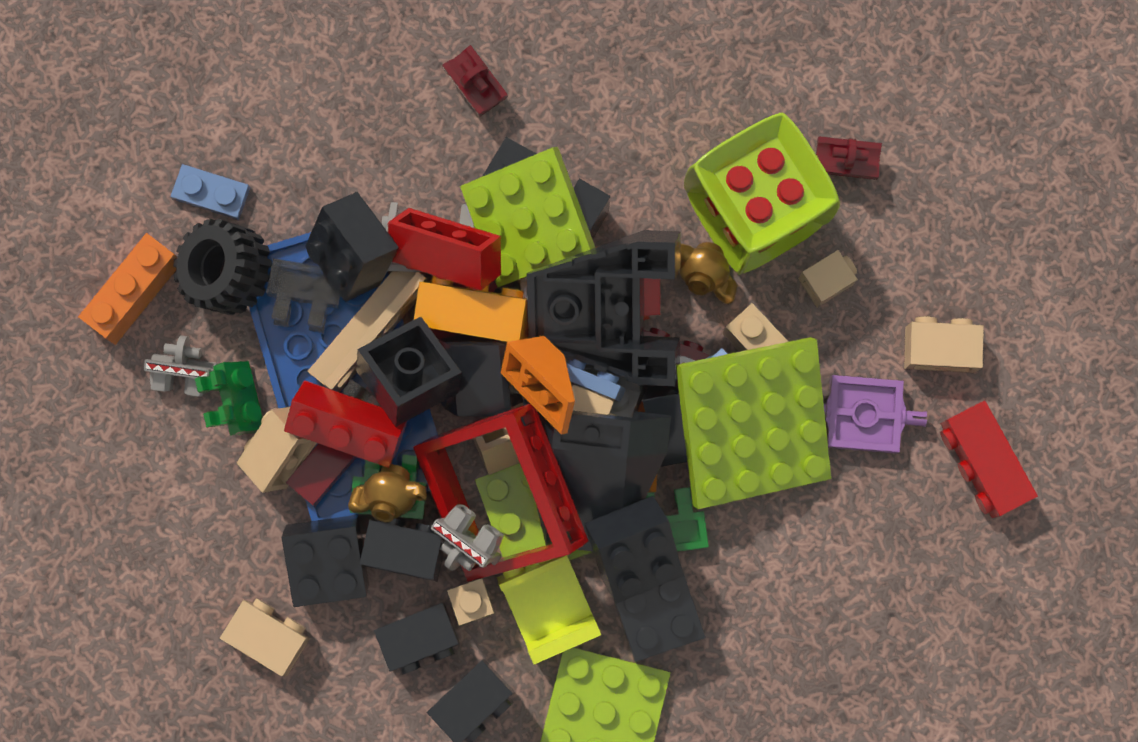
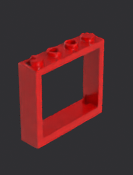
M531 404L435 435L413 446L442 518H446L456 505H465L468 508L469 506L445 447L506 427L552 544L500 558L496 565L489 563L484 568L475 563L470 571L461 566L468 582L566 556L589 542L537 410ZM521 417H523L524 422L526 424L525 426L523 425ZM473 521L468 530L477 536L479 531L475 521Z

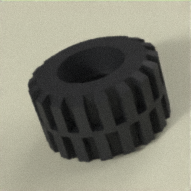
M207 219L204 220L203 224L197 223L194 225L193 232H187L184 235L183 245H179L176 250L179 254L178 258L174 259L173 267L177 268V272L173 275L174 281L179 283L177 287L180 295L185 296V301L193 304L195 307L227 315H234L235 312L240 314L246 312L247 306L253 307L258 303L257 297L264 295L266 291L264 285L270 281L271 275L268 274V269L272 268V260L267 259V256L270 254L269 247L263 245L264 239L261 235L255 234L254 230L224 220ZM225 260L224 268L220 275L221 266L223 261Z

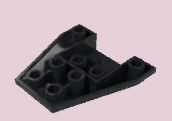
M525 398L523 399V406L530 404ZM537 411L588 540L589 537L584 523L646 498L667 454L671 423L670 415L634 411L631 418L573 411L568 433L560 434ZM522 417L521 420H522V422H523V425L525 426L526 424H525L524 419H523V417ZM538 510L545 545L552 544L551 539L549 537L543 519ZM590 540L577 550L593 552Z

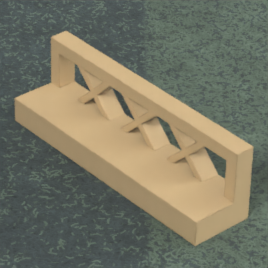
M392 271L311 366L308 373L326 388L341 392L357 373V349L390 333L417 301L419 282L427 281L426 278L418 271L416 274L414 272Z

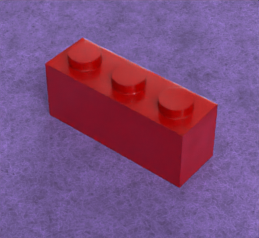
M407 208L388 222V233L399 247L392 261L394 263L404 265L411 270H419L434 275L438 279L450 280L465 285L473 290H483L501 275V236L412 208Z
M304 380L292 399L284 432L389 468L400 447L407 421L395 427L382 407Z
M985 400L940 423L943 428L940 431L941 438L949 450L954 449L961 461L957 464L958 469L965 481H972L978 492L975 495V500L984 514L989 513L991 518L1000 517L1038 497Z

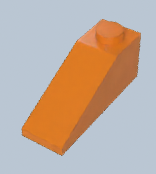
M545 336L507 342L501 374L560 434L568 433L575 399L564 354Z

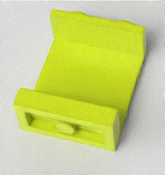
M567 555L503 572V575L497 577L500 589L507 599L533 664H537L601 635Z

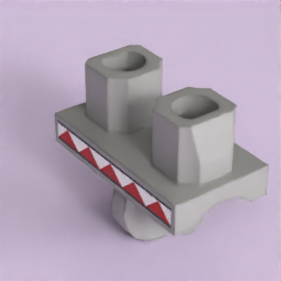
M180 335L177 345L167 343L164 345V354L175 356L154 353L151 360H145L144 371L150 372L152 390L171 391L174 384V375L186 377L184 394L202 397L206 392L198 393L195 378L210 376L209 372L214 371L213 366L217 365L215 362L188 359V357L200 359L201 348L190 347L189 336Z
M456 505L446 518L436 519L430 528L446 540L441 545L440 550L448 555L444 565L450 571L455 570L460 565L470 571L475 563L482 568L486 567L489 563L496 565L502 556L497 550L504 534L487 524L483 525L477 536L468 529L476 515L465 505Z

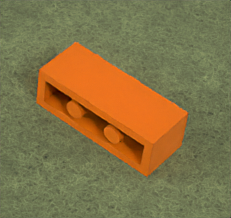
M146 233L80 313L78 318L116 345L177 270V268L173 267L174 259L178 257Z

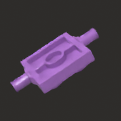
M832 375L830 377L829 396L824 404L828 448L897 454L900 452V437L904 426L916 425L926 427L927 419L925 418H927V412L906 410L903 401L904 381Z

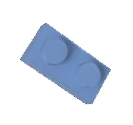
M182 164L170 197L173 200L239 220L250 186Z
M565 358L572 383L608 396L618 402L621 401L626 389L617 384L619 377L602 371H598L597 376L584 371L585 363Z

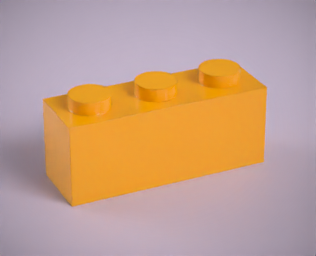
M432 276L431 282H419L414 320L422 317L429 328L506 342L528 338L527 298H523L524 291L502 287L501 294L488 292L489 285L483 290H473L467 287L453 286V281L438 279L435 276Z

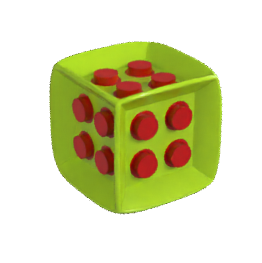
M783 112L769 116L751 125L711 149L688 168L684 179V189L696 215L712 241L722 248L728 264L738 275L752 271L800 244L817 232L823 225L828 224L840 208V200L831 178L799 128Z

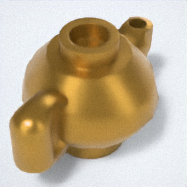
M711 242L700 243L697 248L681 244V267L679 273L689 290L696 295H705L713 291L715 296L724 304L734 302L738 285L730 276L729 265L724 257L722 248Z
M393 464L389 468L383 466L381 472L373 474L364 485L353 489L348 508L353 513H363L370 509L375 519L382 522H391L394 518L411 510L416 500H426V487L415 481H409L410 473L401 466Z

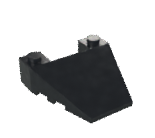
M643 230L528 272V338L545 336L564 354L566 359L571 361L576 359L593 365L596 370L604 373L609 371L626 377V381L638 385L675 386L677 382L676 365L680 364V337L644 336V278L676 279L681 267V231Z

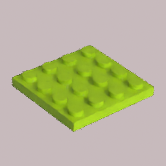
M809 337L676 365L692 503L695 508L702 509L831 479L817 339Z

